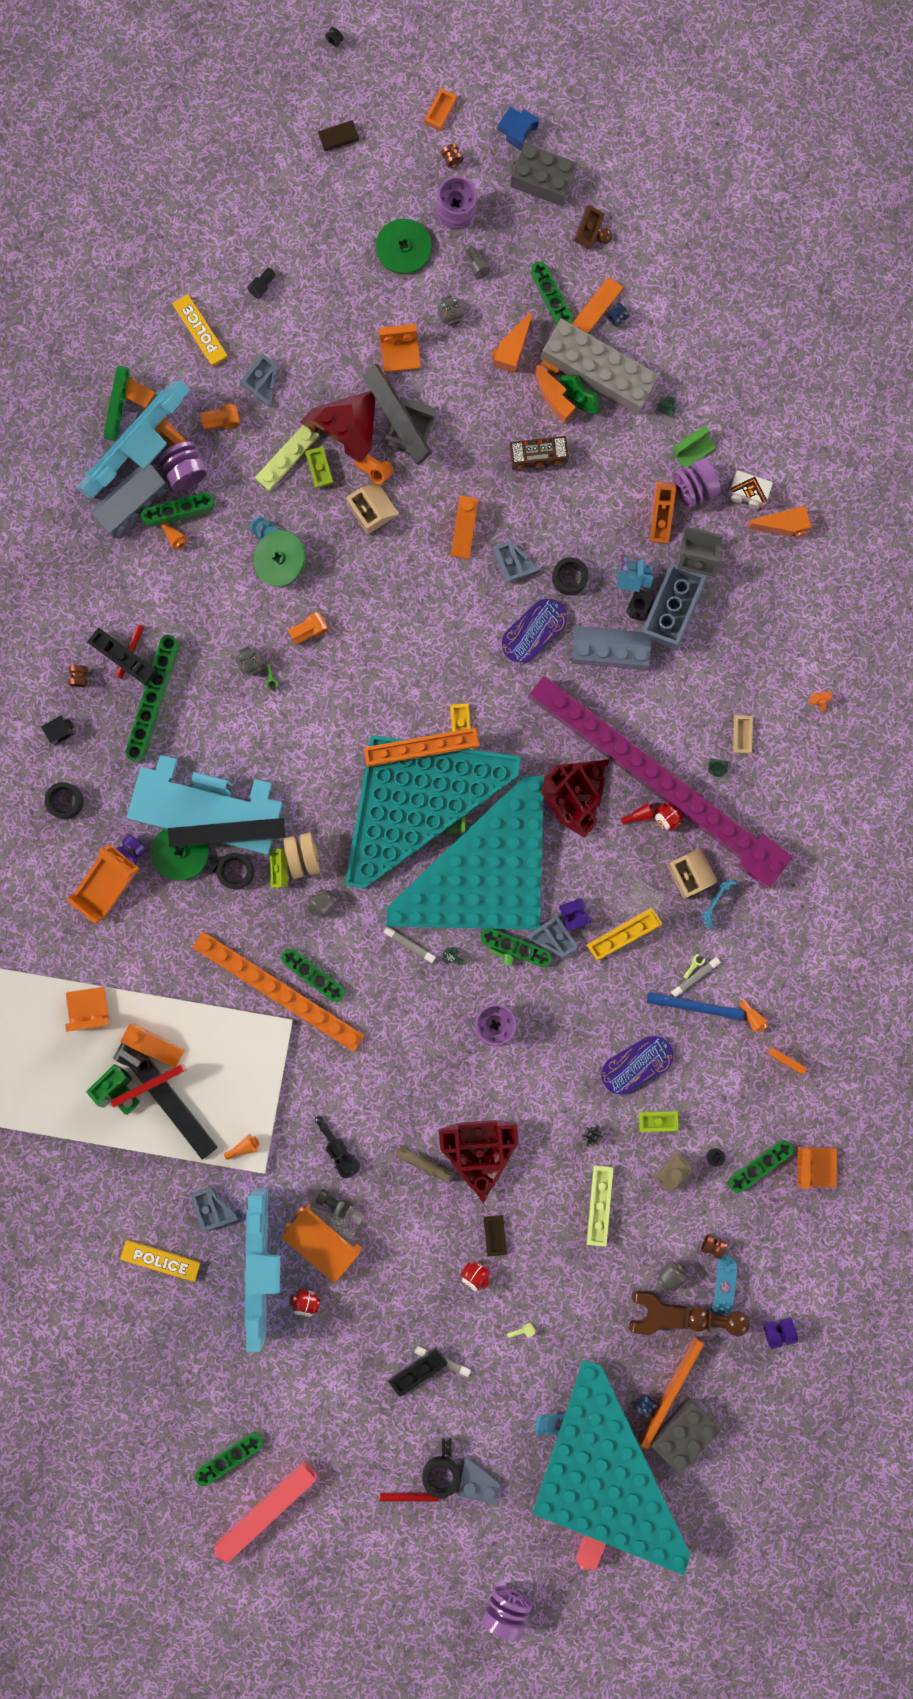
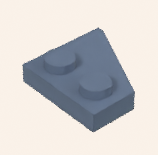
M262 353L240 381V385L269 407L278 365Z
M512 541L493 546L494 555L506 583L540 571V567L535 566L528 560V556L521 552Z
M557 915L526 936L531 941L562 958L578 948V945Z
M210 1187L190 1194L202 1232L239 1219L238 1215Z
M465 1456L458 1497L496 1504L500 1482L471 1461L469 1457Z

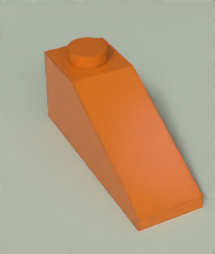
M528 313L500 342L498 349H494L492 355L494 367L513 373L516 372L533 314Z
M655 481L650 542L669 543L676 493L674 482Z
M459 496L451 557L470 558L478 498Z
M805 505L751 519L747 524L750 529L789 537L793 535L802 537L812 527Z
M134 1023L129 1024L120 1041L174 1068L185 1051Z

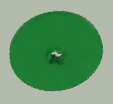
M397 219L391 221L381 229L377 236V256L382 265L394 273H414L428 262L431 255L432 243L430 235L420 223L414 220ZM404 243H407V248L405 247V248L402 250V249H401V245H404Z
M276 530L268 533L261 539L254 553V568L258 577L264 583L273 587H284L293 583L303 571L306 561V553L302 541L294 533L286 530ZM279 555L282 556V558H280V562L277 561V559H279Z
M163 829L156 836L151 847V859L157 871L164 877L174 881H185L197 876L203 870L209 858L208 845L170 848L168 830ZM178 848H180L181 850L185 849V851H183L184 855L182 857H180L179 855L175 856V854H177Z

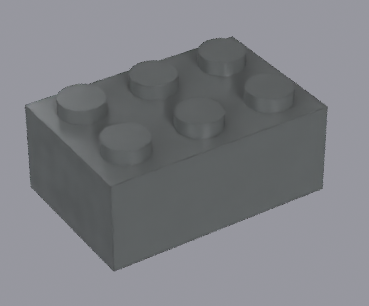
M524 143L511 176V187L563 206L576 172L577 162Z
M688 1397L658 1429L650 1445L680 1475L720 1433V1429Z

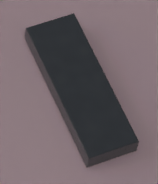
M435 1347L389 1378L388 1382L397 1395L401 1397L444 1368L448 1362L438 1348Z

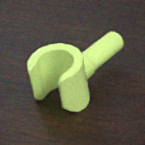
M699 954L692 957V964L683 977L688 979L696 967L704 964L705 958L702 959L701 963H697L696 957Z
M527 1323L521 1329L507 1333V1336L511 1338L525 1333L527 1338L535 1334L536 1330L531 1323Z

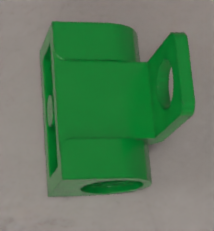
M113 1064L86 1093L97 1106L105 1108L111 1100L130 1091L127 1085L133 1079L122 1067ZM134 1097L130 1107L125 1108L123 1104L118 1107L125 1115H129L140 1104V1101L137 1097Z

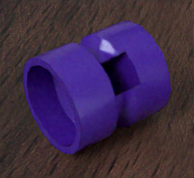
M127 834L122 840V846L116 848L135 865L138 862L137 858L142 857L148 850L145 845L130 834ZM128 846L135 850L134 854L126 850Z
M582 898L559 906L562 916L566 917L564 922L568 931L591 923L588 913L584 912L586 907Z
M791 1317L780 1319L779 1323L772 1321L763 1324L770 1349L782 1347L783 1343L786 1345L798 1343L796 1328Z

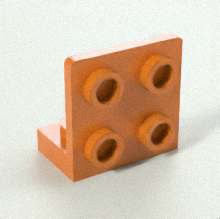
M416 324L379 328L385 373L421 368Z
M105 987L66 993L70 1022L65 1024L66 1032L110 1025Z
M797 1147V1186L801 1189H810V1187L835 1188L837 1186V1149Z

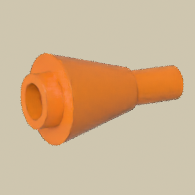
M168 523L160 525L165 531V535L173 550H180L186 545L187 537L170 527Z
M745 999L739 1003L746 1013L753 1033L755 1031L760 1033L768 1027L766 1024L768 1020L752 1009Z
M249 1134L233 1149L225 1152L224 1157L226 1160H229L237 1155L258 1152L259 1141L256 1136Z

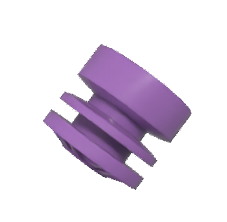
M458 176L447 178L441 183L438 189L435 213L438 220L444 226L451 229H459L470 223L477 201L475 186L466 178Z
M186 441L175 444L163 451L158 457V462L162 466L164 473H167V479L174 491L188 489L200 483L208 474L202 460L198 459L199 454L193 442Z
M706 458L693 462L691 469L685 466L682 468V471L677 470L673 473L678 494L688 508L694 507L696 503H702L703 497L711 499L721 492L717 474Z
M499 1004L488 1005L480 1011L475 1019V1033L478 1039L485 1045L500 1046L508 1042L515 1034L516 1019L512 1011L507 1007ZM492 1021L500 1024L497 1027L498 1031L490 1029L489 1026L492 1024Z
M496 1586L489 1600L491 1606L486 1608L483 1615L482 1625L497 1637L508 1641H519L525 1628L523 1621H526L529 1617V1612L533 1607L532 1602L518 1591L504 1586Z

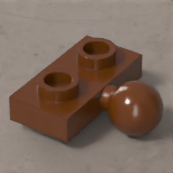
M588 205L573 241L587 249L592 248L596 236L600 243H609L612 239V232L607 228L599 229L605 213Z

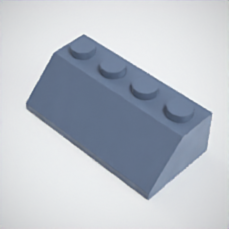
M151 464L145 470L138 467L90 512L99 524L114 538L115 536H120L129 523L136 522L139 514L145 508L153 506V502L157 498H162L167 493L169 487Z
M671 563L642 633L658 644L678 651L706 585L707 576L678 569V565Z
M574 626L571 663L647 670L650 662V638L640 631Z

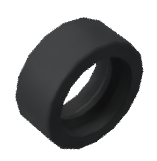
M574 557L564 558L554 568L552 574L553 585L561 594L576 595L587 584L589 577L588 569L580 559ZM566 566H575L581 572L580 583L574 587L564 586L559 579L560 571Z
M67 782L53 784L47 790L44 800L48 812L60 819L75 817L80 813L84 802L82 792L76 786ZM69 790L74 794L75 804L70 811L60 812L54 807L53 797L58 791Z
M227 854L217 864V878L222 885L229 889H242L249 885L253 879V864L249 858L242 854ZM232 860H239L246 866V876L240 882H230L225 877L224 868Z
M436 1456L426 1463L422 1473L423 1486L426 1492L436 1498H447L457 1490L460 1482L459 1469L452 1459L445 1456ZM443 1465L451 1470L453 1479L448 1487L439 1489L431 1484L429 1475L434 1467Z

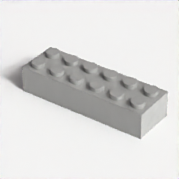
M560 319L540 356V359L568 375H579L583 384L638 414L659 377L655 372L563 319Z

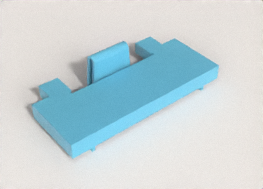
M181 380L170 382L164 390L157 391L156 394L158 396L90 471L84 472L86 477L78 484L76 489L85 497L94 498L117 475L115 472L128 457L145 470L167 445L154 428L167 414H172L183 402L182 399L190 389Z
M160 755L156 770L140 768L126 817L131 821L168 830V828L280 818L283 803L269 799L272 783L254 779L250 802L231 798V792L226 788V786L233 787V784L229 781L196 772L192 775L193 788L172 783L171 780L174 778L178 760ZM274 839L221 844L269 856Z
M254 1189L248 1196V1209L246 1210V1352L261 1351L266 1341L267 1294L280 1293V1255L267 1254L268 1189Z

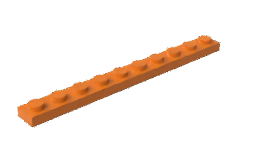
M204 931L192 948L354 1052L365 1036Z

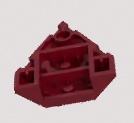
M368 391L314 407L301 420V424L314 433L321 429L342 443L345 454L360 463L372 450L376 398L372 391Z
M610 759L555 765L544 777L541 794L560 823L581 837H586L597 823V817H595L597 806H600L606 779L604 777L605 766H608Z
M488 1120L456 1123L439 1129L440 1150L450 1160L470 1188L478 1195L483 1204L518 1145L517 1123Z

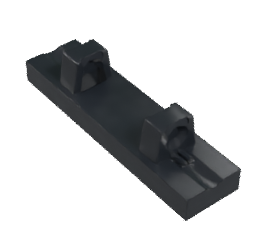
M99 627L87 641L88 644L145 686L149 684L158 672Z

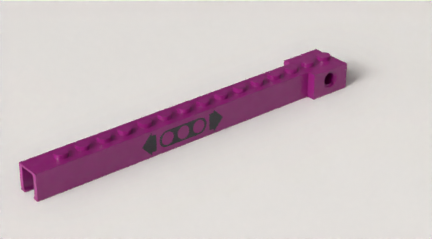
M545 676L542 677L530 693L529 698L668 805L671 803L676 806L685 818L738 857L740 860L736 866L764 888H771L793 859V856L764 834L758 835L755 838Z

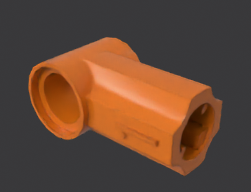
M227 404L218 410L201 413L204 430L220 427L230 429L240 426L238 409L235 404Z
M165 417L154 428L169 447L187 441Z
M369 454L360 463L356 460L354 462V465L369 474L370 479L377 485L382 484L394 474V468L389 462H380Z
M316 612L308 616L304 622L289 629L288 632L295 645H298L313 636L317 637L324 634L329 628L321 613Z

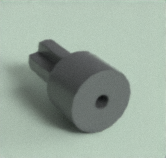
M470 246L465 251L471 262L470 268L475 278H484L489 274L490 268L486 260L480 257L476 248Z

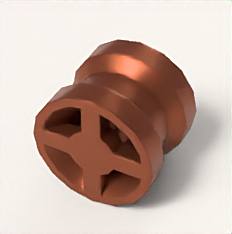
M456 143L447 145L441 151L442 157L446 159L448 168L458 166L464 160L463 155L459 153V147Z

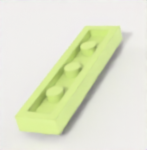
M302 425L257 474L255 480L270 492L303 456L305 451L319 438V434Z
M593 1165L587 1245L607 1246L613 1167Z

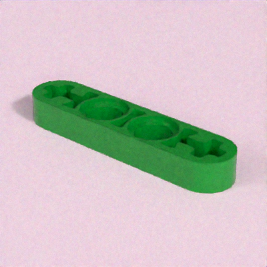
M543 262L534 263L531 268V277L556 326L561 319V311L563 318H568L567 322L572 324V314L547 265ZM537 268L543 270L542 276L544 279L542 281L540 274L536 273ZM550 284L553 287L552 291L545 292L542 289L543 285ZM553 300H558L561 306L556 309L550 303Z
M118 366L115 372L104 428V438L107 440L115 441L118 436L130 377V369L128 367Z
M202 493L147 507L142 511L141 518L146 526L154 527L209 513L214 509V500L210 494ZM203 501H207L208 505H204ZM189 504L192 506V509L184 511L182 507ZM172 509L174 512L172 515L166 516L164 511Z
M491 928L485 929L481 933V941L487 946L540 967H546L551 962V954L542 948ZM490 931L493 932V937L498 938V934L502 935L498 947L494 946L496 941L490 940L486 942L484 934H488ZM506 938L510 939L513 943L509 950H505L501 945L502 941ZM522 946L530 948V954L527 957H523L519 953ZM534 949L538 950L536 952L538 955L545 953L548 961L540 964V959L534 957V961L530 960Z
M287 949L283 952L282 962L329 1000L337 1002L343 999L345 994L343 987L296 950ZM293 952L295 954L294 959L299 961L301 958L303 960L296 969L293 967L296 965L293 961L289 963L286 961L287 953L292 954ZM303 964H308L311 967V972L308 975H303L300 971V967ZM318 976L326 978V984L323 987H319L315 983V979ZM330 981L333 983L330 986L334 990L340 989V997L332 998L333 993L330 990H327V993L323 991L328 987Z
M786 1140L776 1142L731 1175L728 1179L729 1188L736 1193L743 1192L793 1154L792 1144ZM782 1144L784 1146L788 1145V1148L786 1149L787 1153L785 1154L781 1152L780 1154H778V1156L780 1157V1159L778 1160L777 1156L774 1153H772V1151L774 1150L777 1153L781 1150L780 1146ZM766 1155L773 1157V1163L770 1166H766L763 1163ZM752 1166L758 1170L755 1177L748 1176L747 1171ZM744 1173V1176L749 1180V1182L743 1180L740 1182V1188L736 1186L733 1187V1185L735 1184L733 1180H741L743 1178L741 1174Z
M249 1433L199 1467L195 1474L196 1483L200 1486H207L258 1452L263 1444V1438L260 1433ZM251 1438L253 1440L258 1439L257 1446L253 1444L248 1447L249 1453H247L245 1446L251 1442ZM235 1448L241 1449L243 1456L235 1458L232 1455V1450ZM219 1459L224 1460L226 1468L218 1469L216 1461ZM212 1468L213 1472L208 1475L207 1480L200 1478L201 1472L205 1474Z

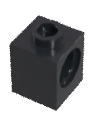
M641 589L639 592L635 591L626 609L628 616L635 620H643L654 595ZM641 602L643 609H636L634 603Z
M61 715L41 726L49 742L54 746L74 735L72 730L74 725L71 720Z

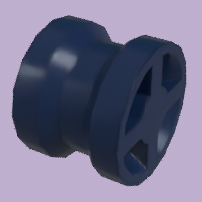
M617 302L612 310L610 309L606 312V317L613 326L618 327L621 325L622 320L629 318V313L621 303Z
M643 1394L641 1396L642 1400L636 1403L634 1407L643 1416L651 1419L652 1412L657 1410L659 1405L648 1395Z

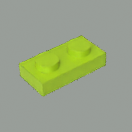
M323 446L305 451L315 489L334 484Z
M282 848L270 851L271 888L288 887V861L285 849Z
M678 1111L638 1112L639 1132L679 1131Z

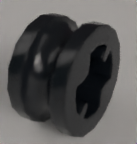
M331 27L329 32L325 34L326 40L334 47H338L340 45L339 42H342L344 39L341 32L335 27Z
M211 856L203 870L209 871V874L213 875L220 860H215V857Z
M713 1148L707 1153V1161L712 1166H721L725 1162V1154L720 1149ZM715 1152H719L718 1155H721V1159H718L717 1163H714V1160L711 1159Z
M442 1438V1457L445 1455L452 1457V1438H449V1440Z

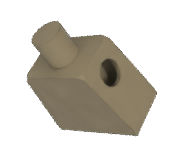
M676 1150L651 1177L664 1190L672 1191L691 1172V1165Z

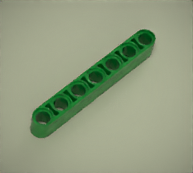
M169 634L164 635L160 639L152 667L158 672L149 684L145 686L125 754L127 758L135 763L142 762L146 757L179 652V642L174 636ZM168 641H174L172 648L167 649L165 647ZM162 659H168V664L165 667L160 666ZM157 677H162V683L155 685L154 680ZM151 695H157V700L154 703H149ZM151 713V719L143 721L144 714ZM140 731H145L146 736L143 739L138 740V733ZM134 749H139V756L133 758L132 751Z

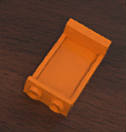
M111 844L99 851L97 854L99 857L74 894L67 898V901L71 903L73 908L79 910L89 921L95 924L107 916L140 869Z
M308 1203L305 1208L301 1206L294 1214L297 1218L293 1222L290 1220L282 1229L285 1232L280 1238L335 1284L358 1257L363 1248L358 1244L354 1247L315 1215L310 1210L311 1205Z

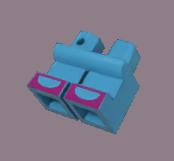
M621 555L617 569L616 588L639 592L640 587L650 589L653 580V567L644 565V559L634 563L629 562V556Z

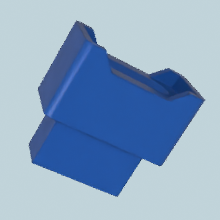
M510 106L499 122L497 130L506 135V142L522 151L523 142L530 131L538 128L539 118L525 109L520 113Z

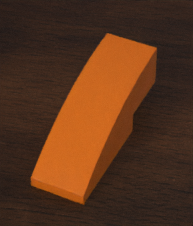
M538 364L535 375L540 391L554 414L565 424L574 414L576 407L564 397L567 389Z

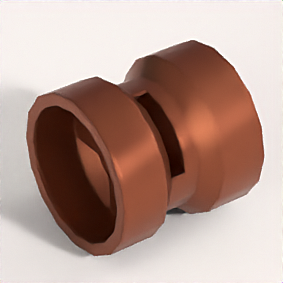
M70 665L69 673L71 678L68 679V685L72 687H87L88 680L85 677L88 673V667Z
M708 1233L702 1243L701 1252L713 1254V1257L720 1260L726 1250L727 1242L722 1239L717 1240Z

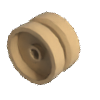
M311 832L300 835L301 847H299L294 836L284 838L285 852L293 879L304 877V865L310 875L319 874V856Z

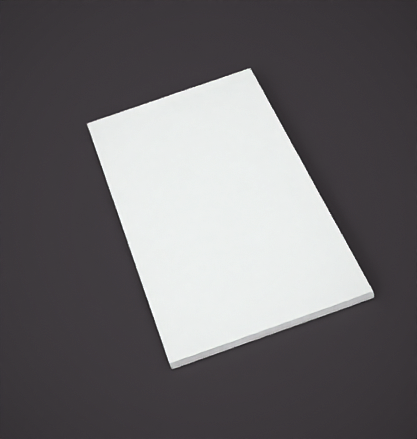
M0 968L1 1128L257 1173H266L293 1019L105 987L110 1025L66 1032L65 1024L70 1023L66 993L105 986ZM134 1023L185 1050L177 1066L184 1064L187 1071L167 1080V1082L218 1146L216 1150L203 1160L149 1091L136 1096L140 1104L129 1115H125L118 1106L113 1108L111 1102L105 1108L97 1106L86 1093L113 1064L122 1067L132 1077L133 1080L127 1085L130 1090L142 1085V1082L130 1067L120 1064L113 1059L129 1024ZM148 1056L161 1074L174 1068ZM132 1099L123 1103V1106L125 1108L130 1107ZM247 1135L256 1136L260 1144L258 1152L237 1155L229 1160L225 1159L224 1153L233 1149Z

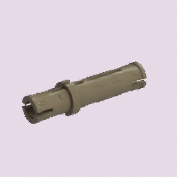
M400 1146L395 1156L427 1172L428 1176L431 1177L433 1175L448 1183L452 1175V1171L437 1165L438 1162L427 1160Z

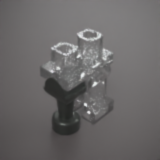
M322 1189L315 1203L319 1205L325 1203L333 1210L330 1213L314 1204L311 1211L342 1238L351 1241L356 1231L347 1226L349 1221L351 1220L360 1225L365 1215L356 1209L357 1206L347 1200L339 1201L329 1197V1192Z

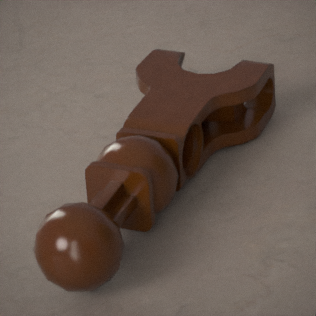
M634 1291L631 1294L633 1302L644 1305L648 1309L647 1316L643 1320L630 1321L628 1329L632 1333L651 1335L661 1327L688 1329L689 1327L695 1332H701L705 1329L707 1332H710L711 1327L726 1328L729 1334L738 1337L746 1334L750 1326L747 1315L740 1311H733L727 1316L712 1315L710 1309L706 1310L699 1306L689 1309L687 1306L662 1303L652 1292Z

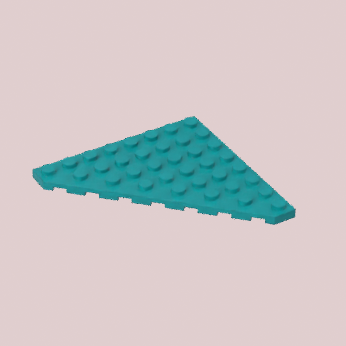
M371 735L369 746L403 740ZM467 749L378 766H365L345 886L366 889L518 778L522 758Z
M523 776L387 906L386 926L536 930L539 928L543 832V795L541 793L544 776Z
M583 1359L532 1514L685 1575L691 1553L682 1538L667 1502L632 1432L625 1413L618 1402L603 1367Z

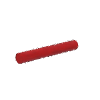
M138 624L127 648L133 653L144 630V627ZM119 667L115 677L123 679L126 671Z
M380 1493V1501L439 1502V1498L433 1497L429 1493Z

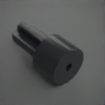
M267 268L259 278L255 277L247 286L248 291L255 298L260 299L268 290L267 285L276 276L274 270Z

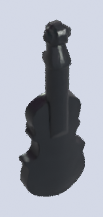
M322 1116L315 1117V1123L318 1124L320 1131H322L329 1142L326 1151L331 1156V1159H334L336 1164L334 1168L337 1169L342 1178L354 1176L360 1170V1163L355 1158V1155H350L344 1142L334 1137L328 1125L323 1122Z

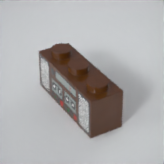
M566 436L515 441L509 444L512 470L516 469L518 472L526 471L527 468L532 467L544 469L549 465L562 467L568 463L569 455Z

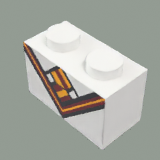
M737 470L727 497H730L736 503H747L754 509L763 508L767 502L773 482Z

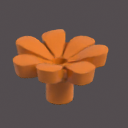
M822 691L820 695L813 693L811 694L812 698H809L808 702L814 706L819 705L820 711L827 710L826 703L833 700L832 691L827 693Z

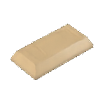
M734 715L733 753L752 754L753 716Z

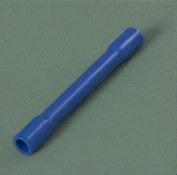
M648 992L647 1004L669 1006L742 1021L744 1016V1010L678 999Z

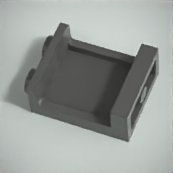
M400 397L402 404L424 440L427 441L436 417V409ZM391 425L390 431L385 437V444L393 450H404L410 456Z
M686 527L681 542L678 569L715 577L721 559L719 557V549L723 536Z

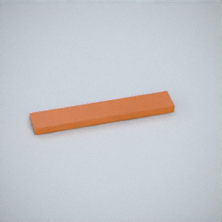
M608 277L573 321L572 325L589 334L624 287ZM544 360L541 362V366L555 376L560 371V369Z
M475 727L364 747L366 766L372 767L478 748L480 743L478 730Z
M696 1336L693 1338L658 1403L659 1408L653 1412L651 1419L639 1438L640 1445L645 1449L649 1448L704 1346L702 1340Z

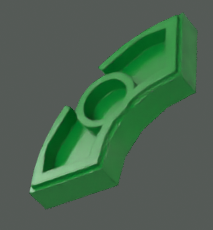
M562 375L560 377L561 384L567 389L566 395L578 405V408L592 414L601 412L598 393L586 389L579 375Z

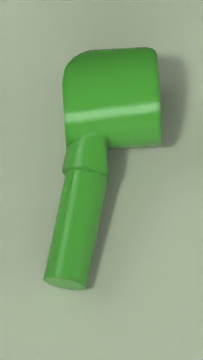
M266 664L265 667L268 675L266 686L270 690L269 683L274 681L276 688H278V682L273 678L270 664Z
M492 947L489 949V952L503 958L502 964L513 965L514 957L512 955L501 953Z

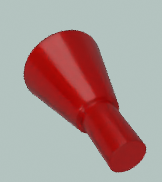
M647 802L632 812V814L622 817L621 821L625 825L633 821L654 820L656 811L653 804L649 805Z

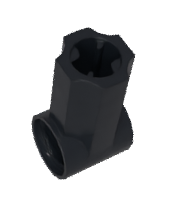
M122 1042L113 1057L118 1063L128 1066L140 1074L148 1071L151 1066L149 1058Z

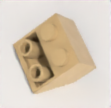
M372 484L361 487L346 497L347 505L367 535L399 515L380 485Z
M701 848L666 864L683 899L718 882Z

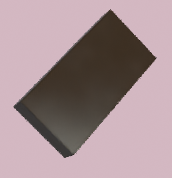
M353 120L318 131L324 152L359 140Z
M503 1215L483 1216L487 1257L507 1255Z

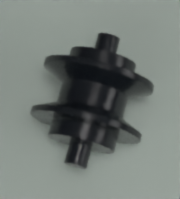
M596 1125L595 1128L592 1126L591 1128L586 1127L588 1130L587 1135L582 1134L585 1137V1146L589 1147L590 1144L593 1146L594 1144L599 1145L597 1142L598 1137L603 1138L600 1135V1126Z

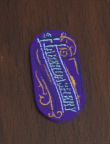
M542 599L536 602L504 633L502 649L505 656L517 663L532 660L564 629L567 614L563 605L554 599Z
M648 1036L641 1039L604 1063L601 1072L604 1086L612 1093L620 1095L637 1089L668 1070L673 1061L672 1047L665 1039L658 1036Z

